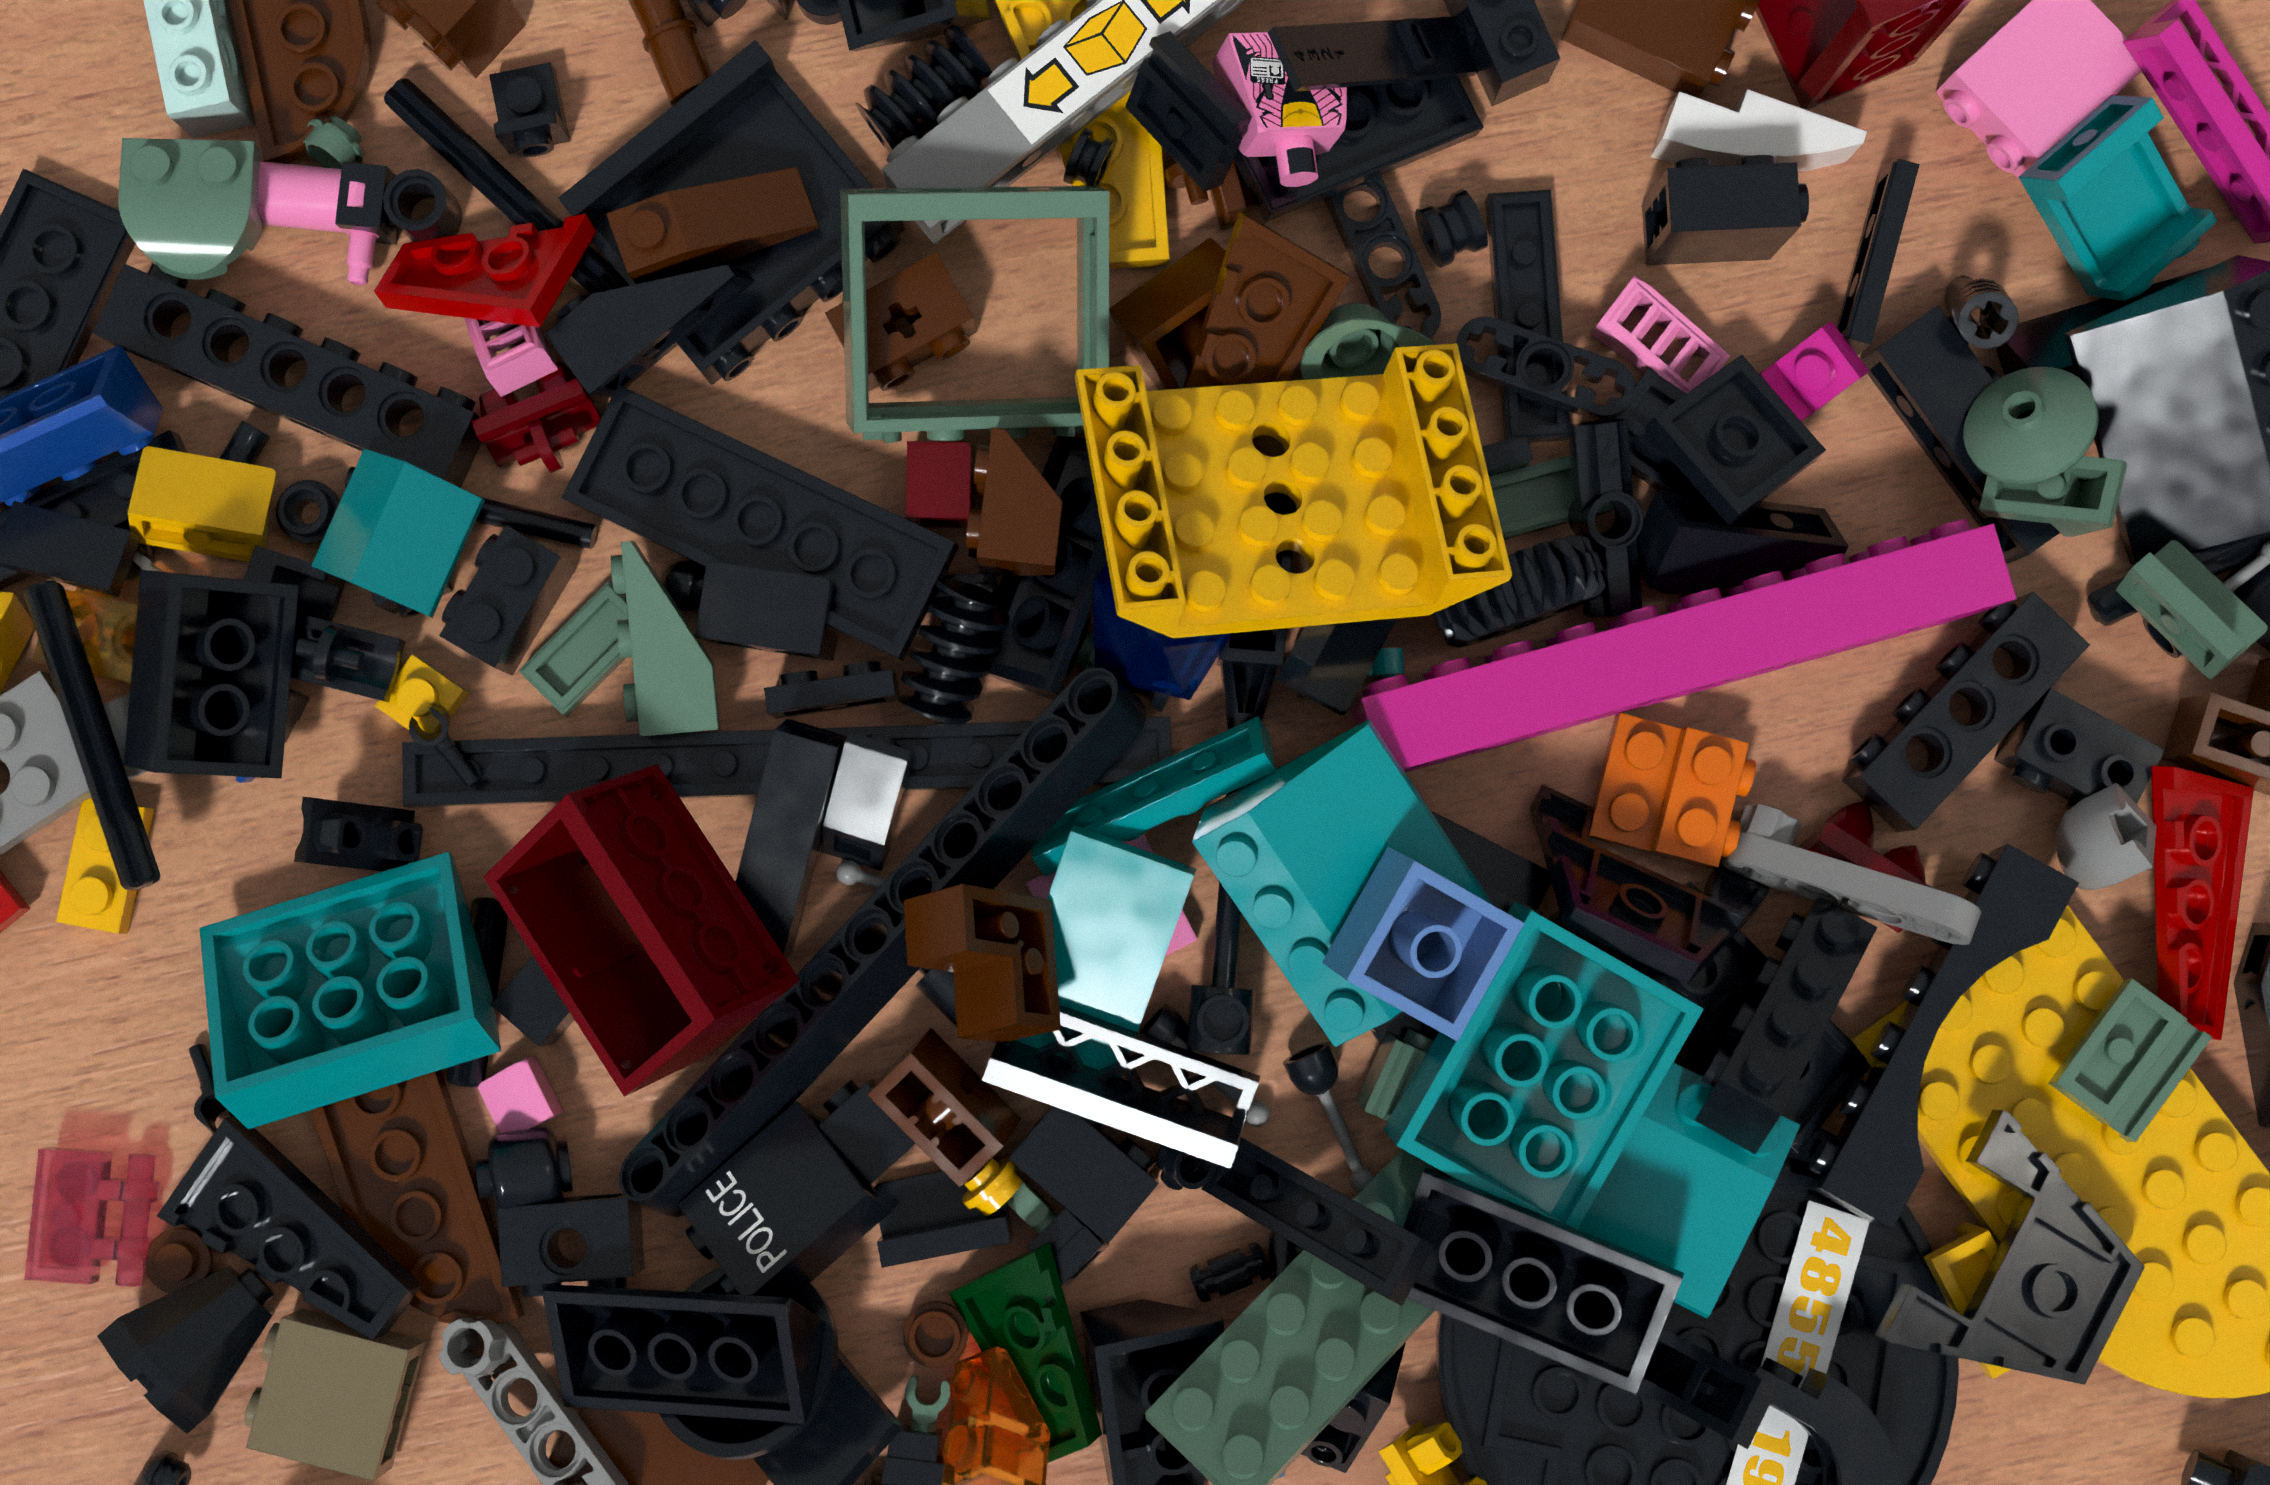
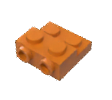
M1624 713L1616 714L1592 805L1594 811L1588 837L1706 869L1718 868L1721 857L1726 858L1736 849L1740 836V822L1730 820L1736 795L1746 797L1755 776L1756 761L1746 758L1749 743L1690 727L1681 729Z

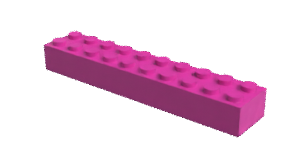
M1963 519L1929 530L1928 534L1911 539L1910 547L1906 536L1867 547V551L1850 556L1851 563L1846 564L1844 554L1841 553L1805 564V568L1789 573L1790 580L1784 581L1781 570L1753 577L1743 581V585L1729 589V597L1721 598L1719 588L1698 592L1681 598L1679 603L1668 606V614L1659 616L1656 605L1619 615L1618 620L1606 624L1608 630L1596 633L1593 622L1568 628L1555 633L1556 637L1545 641L1547 647L1538 650L1533 649L1531 640L1503 646L1493 650L1494 654L1484 657L1486 664L1471 668L1469 658L1464 657L1431 667L1430 672L1423 674L1425 681L1408 685L1405 674L1383 679L1369 684V689L1362 691L1364 698H1361L1351 709V714L1355 726L1368 719L1371 720L1404 772L1407 773L1970 617L2017 598L1994 524L1971 530L1968 519Z

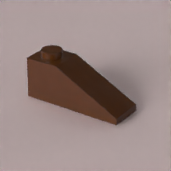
M797 167L668 191L606 214L627 273L635 284L709 269L819 229Z

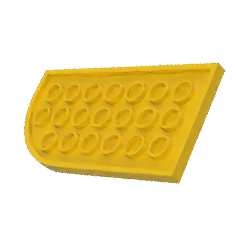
M2067 905L2049 940L2020 950L1986 971L1959 997L1940 1025L1925 1060L1917 1099L1918 1139L1982 1227L1990 1231L1995 1243L1999 1247L2023 1201V1195L1966 1162V1159L1993 1109L2005 1110L2013 1115L2022 1126L2020 1131L2039 1152H2045L2061 1170L2059 1174L2061 1178L2082 1201L2090 1203L2145 1266L2097 1361L2127 1378L2181 1395L2203 1398H2240L2269 1393V1171L2191 1068L2186 1072L2136 1142H2126L2119 1136L2118 1132L2107 1124H2102L2049 1084L2054 1074L2124 981ZM1902 1001L1850 1038L1870 1064L1868 1070L1870 1073L1878 1060L1870 1055L1876 1038L1889 1021L1897 1025L1909 1002Z

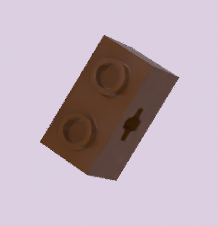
M937 252L866 290L868 390L870 391L880 386L882 391H887L903 384L915 374L914 366L934 355L938 361L958 354L970 344L968 337L977 332L974 317ZM843 303L825 312L844 348ZM905 317L910 325L913 324L916 333L906 339L901 332L896 330L894 323Z
M932 1028L887 1069L867 1094L959 1188L1004 1147L1022 1119L986 1082L982 1081V1078Z

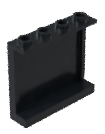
M754 40L558 197V199L571 216L581 214L588 216L596 230L592 242L630 286L635 285V282L627 273L607 218V213L668 191L797 167L819 229L714 266L730 265L748 271L755 282L678 345L707 381L713 385L721 378L724 381H730L744 372L754 360V356L751 353L770 338L777 342L791 334L803 320L801 313L818 299L828 302L843 291L840 189L874 188L777 73L770 56ZM864 221L865 261L869 259L872 263L878 262L897 247L901 240L898 235L905 230L903 221Z

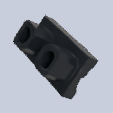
M296 613L291 678L389 703L406 641Z
M303 797L301 807L304 818L303 833L295 851L294 862L386 871L406 865L409 861L416 862L418 860L423 828L421 824L414 823L415 811Z

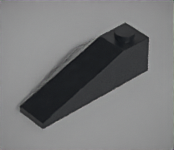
M1146 1299L1080 1312L1093 1401L1102 1430L1100 1440L1108 1485H1204L1205 1476L1146 1420L1145 1412L1225 1331L1221 1315Z

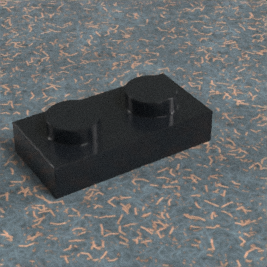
M879 661L845 665L842 667V677L818 680V674L815 670L783 674L779 676L780 686L764 688L767 713L778 719L899 701L898 677L892 669L881 671Z

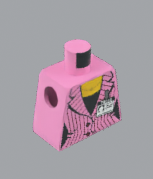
M1268 32L1229 33L1213 59L1212 64L1215 77L1219 83L1252 116L1250 123L1243 126L1239 133L1243 138L1239 146L1240 152L1247 157L1276 156L1280 184L1283 186L1299 187L1316 181L1319 176L1315 155L1329 152L1345 130L1347 87L1295 92Z

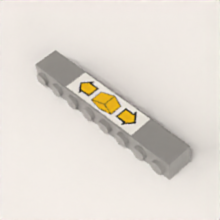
M1087 0L1086 6L1088 8L1069 23L1066 19H1060L1049 26L1036 42L1038 47L1021 61H1018L1016 58H1010L999 65L987 79L989 86L971 100L964 96L949 104L937 118L939 125L921 139H918L917 136H911L899 143L887 157L889 164L882 168L887 187H1009L1132 90L1143 60L1151 57L1153 49L1149 46L1152 37L1171 31L1185 47H1188L1247 0ZM915 220L934 245L965 221Z

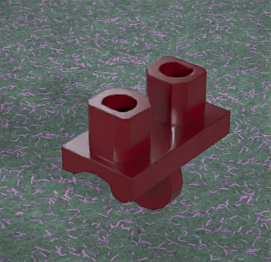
M556 363L557 371L536 380L539 394L520 402L514 391L500 397L495 389L480 394L481 418L473 420L472 424L477 438L486 445L498 467L515 460L522 466L541 458L550 473L563 469L564 464L559 450L578 443V434L598 426L602 418L599 409L578 379H574L564 363Z

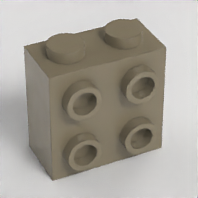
M300 1309L282 1317L280 1323L276 1322L273 1324L264 1343L262 1360L268 1362L269 1365L263 1387L255 1389L246 1409L244 1423L245 1426L251 1427L246 1448L372 1481L376 1480L393 1466L426 1340L392 1331L372 1340L332 1316L306 1309Z

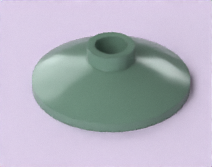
M2031 367L2014 371L1989 385L1970 407L1963 430V439L1967 453L1981 472L1997 481L2010 484H2031L2048 480L2072 467L2089 449L2098 428L2099 413L2097 403L2089 387L2080 378L2065 370L2053 367ZM2034 410L2030 416L2016 419L2022 413Z

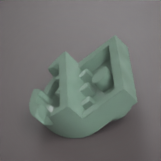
M122 138L118 194L120 216L127 232L141 252L163 272L178 278L191 280L217 277L225 274L228 271L227 265L236 260L247 248L250 251L255 248L263 225V221L257 212L260 150L255 141Z

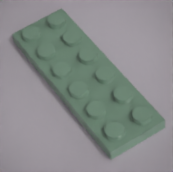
M1401 1149L1357 1194L1354 1200L1403 1227L1425 1167L1448 1177L1451 1176ZM1303 1250L1145 1412L1146 1420L1213 1485H1271L1435 1310L1407 1298L1403 1306L1399 1305Z

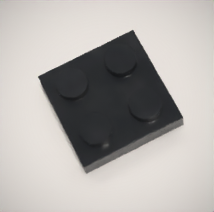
M1740 355L1654 416L1645 427L1649 435L1728 526L1813 464L1826 451L1743 355Z

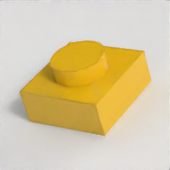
M412 654L396 676L389 703L379 700L375 707L408 730L412 716L423 731L434 733L442 727L439 720L431 713L429 704L431 702L441 704L449 713L451 720L470 692L420 657Z

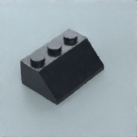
M149 570L140 571L123 765L154 773L282 779L299 585Z

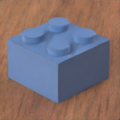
M1388 846L1322 963L1350 983L1458 1042L1525 923Z

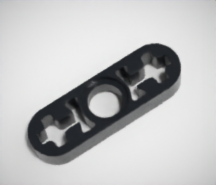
M1478 317L1467 322L1457 336L1456 343L1463 370L1467 375L1592 420L1617 419L1626 412L1634 396V378L1624 364L1493 317ZM1484 333L1495 336L1494 347L1511 355L1514 342L1524 344L1525 346L1517 358L1515 376L1503 373L1508 366V359L1489 355L1485 363L1476 362L1474 360V349L1467 345L1469 340L1480 342ZM1550 353L1560 360L1563 374L1556 383L1549 386H1540L1528 378L1525 367L1528 360L1535 354ZM1574 363L1586 366L1581 373L1580 379L1599 384L1604 375L1615 378L1614 389L1622 393V398L1610 397L1606 406L1598 405L1594 402L1595 391L1577 384L1575 390V397L1563 394L1571 382Z

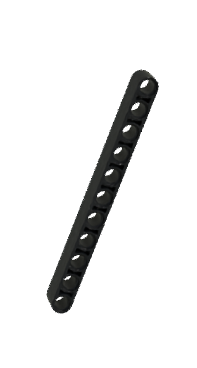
M1093 667L1077 675L798 972L797 976L800 980L754 1019L628 1154L622 1163L619 1173V1185L623 1194L628 1199L667 1216H684L678 1204L788 1109L920 969V967L907 965L904 900L960 884L995 889L1139 735L1146 720L1145 706L1140 698L1112 672L1105 668Z

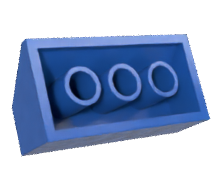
M121 344L0 398V503L4 501L7 506H12L13 501L22 503L35 495L43 483L59 476L64 481L76 479L90 471L97 464V459L117 450L121 455L134 453L154 439V433L163 407Z

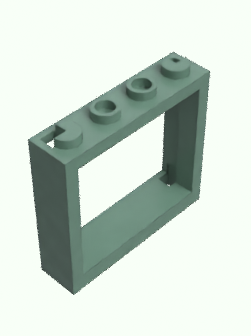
M1098 186L840 189L846 423L853 433H863V440H883L885 443L901 441L902 432L927 431V439L936 441L961 440L965 438V430L990 429V436L992 428L1005 429L1012 439L1027 437L1028 428L1053 427V434L1058 436L1075 437V433H1084L1078 393L1077 397L869 403L864 221L1077 218V370L1109 367V190Z

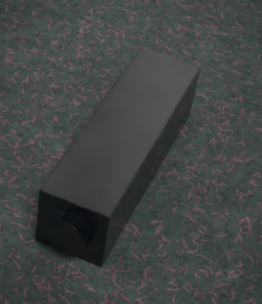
M786 719L774 729L735 881L786 959L793 953L822 842L823 821L847 738L846 735Z

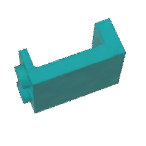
M2111 95L2019 176L2020 181L2067 262L2089 296L2126 301L2141 295L2150 288L2154 281L2153 278L2174 259L2191 252L2198 245L2200 237L2217 222L2211 209L2193 208L2187 204L2148 132L2164 119L2153 97Z

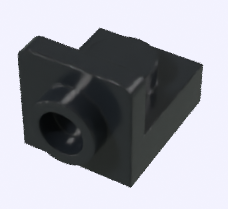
M551 62L489 75L498 122L493 124L495 135L509 154L516 153L521 157H536L553 151L555 144L570 142L557 74Z

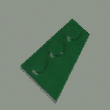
M1049 1241L964 1282L949 1293L1044 1464L1086 1448L1102 1435Z

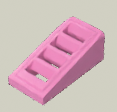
M1636 275L1633 276L1590 333L1644 373L1647 369H1650L1685 393L1690 392L1718 372L1730 357L1727 352L1660 293ZM1634 307H1636L1645 315L1630 333L1622 326V323ZM1656 322L1665 330L1649 350L1640 341ZM1676 337L1685 345L1668 366L1660 359V356ZM1697 352L1705 360L1687 383L1678 374L1692 355Z
M464 318L484 374L500 397L558 370L540 327L520 325L491 340L490 336L515 324L494 321L484 324L483 320ZM526 340V342L499 355L496 353L518 341Z

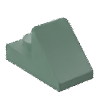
M2082 456L2078 462L2063 473L2048 480L2031 484L2004 483L1987 476L1979 510L1987 517L2048 523L2053 525L2063 536L2075 537L2112 528L2127 463L2120 459Z

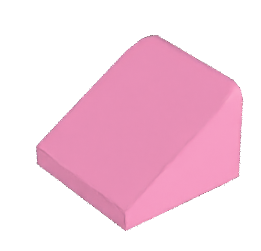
M536 1056L526 1057L481 1082L477 1087L499 1133L535 1128L564 1113Z

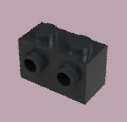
M505 525L499 536L496 534L491 535L479 550L475 560V567L479 570L467 590H458L446 605L442 615V622L446 625L439 636L490 666L513 676L577 567L558 554Z
M2049 688L2008 732L1994 760L2012 769L2009 778L2022 787L2042 794L2048 789L2067 799L2068 802L2065 808L2069 810L2082 799L2115 783L2137 804L2152 776L2151 765H2158L2165 750Z

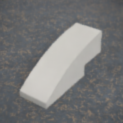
M1748 89L1733 110L1679 91L1666 111L1650 157L1673 164L1689 158H1707L1712 161V166L1736 165L1738 160L1745 157L1771 155L1776 157V163L1797 162L1798 172L1809 171L1846 162L1864 143L1867 131Z

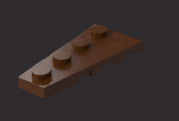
M1239 210L1183 388L1288 381L1302 359L1305 348L1315 338L1351 277L1334 265Z

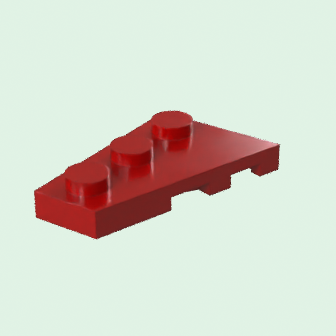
M581 214L565 217L563 227L543 231H538L534 223L511 226L509 235L506 237L478 241L473 233L405 243L401 246L374 292L383 305L390 309L541 327L595 235L596 230L588 216Z

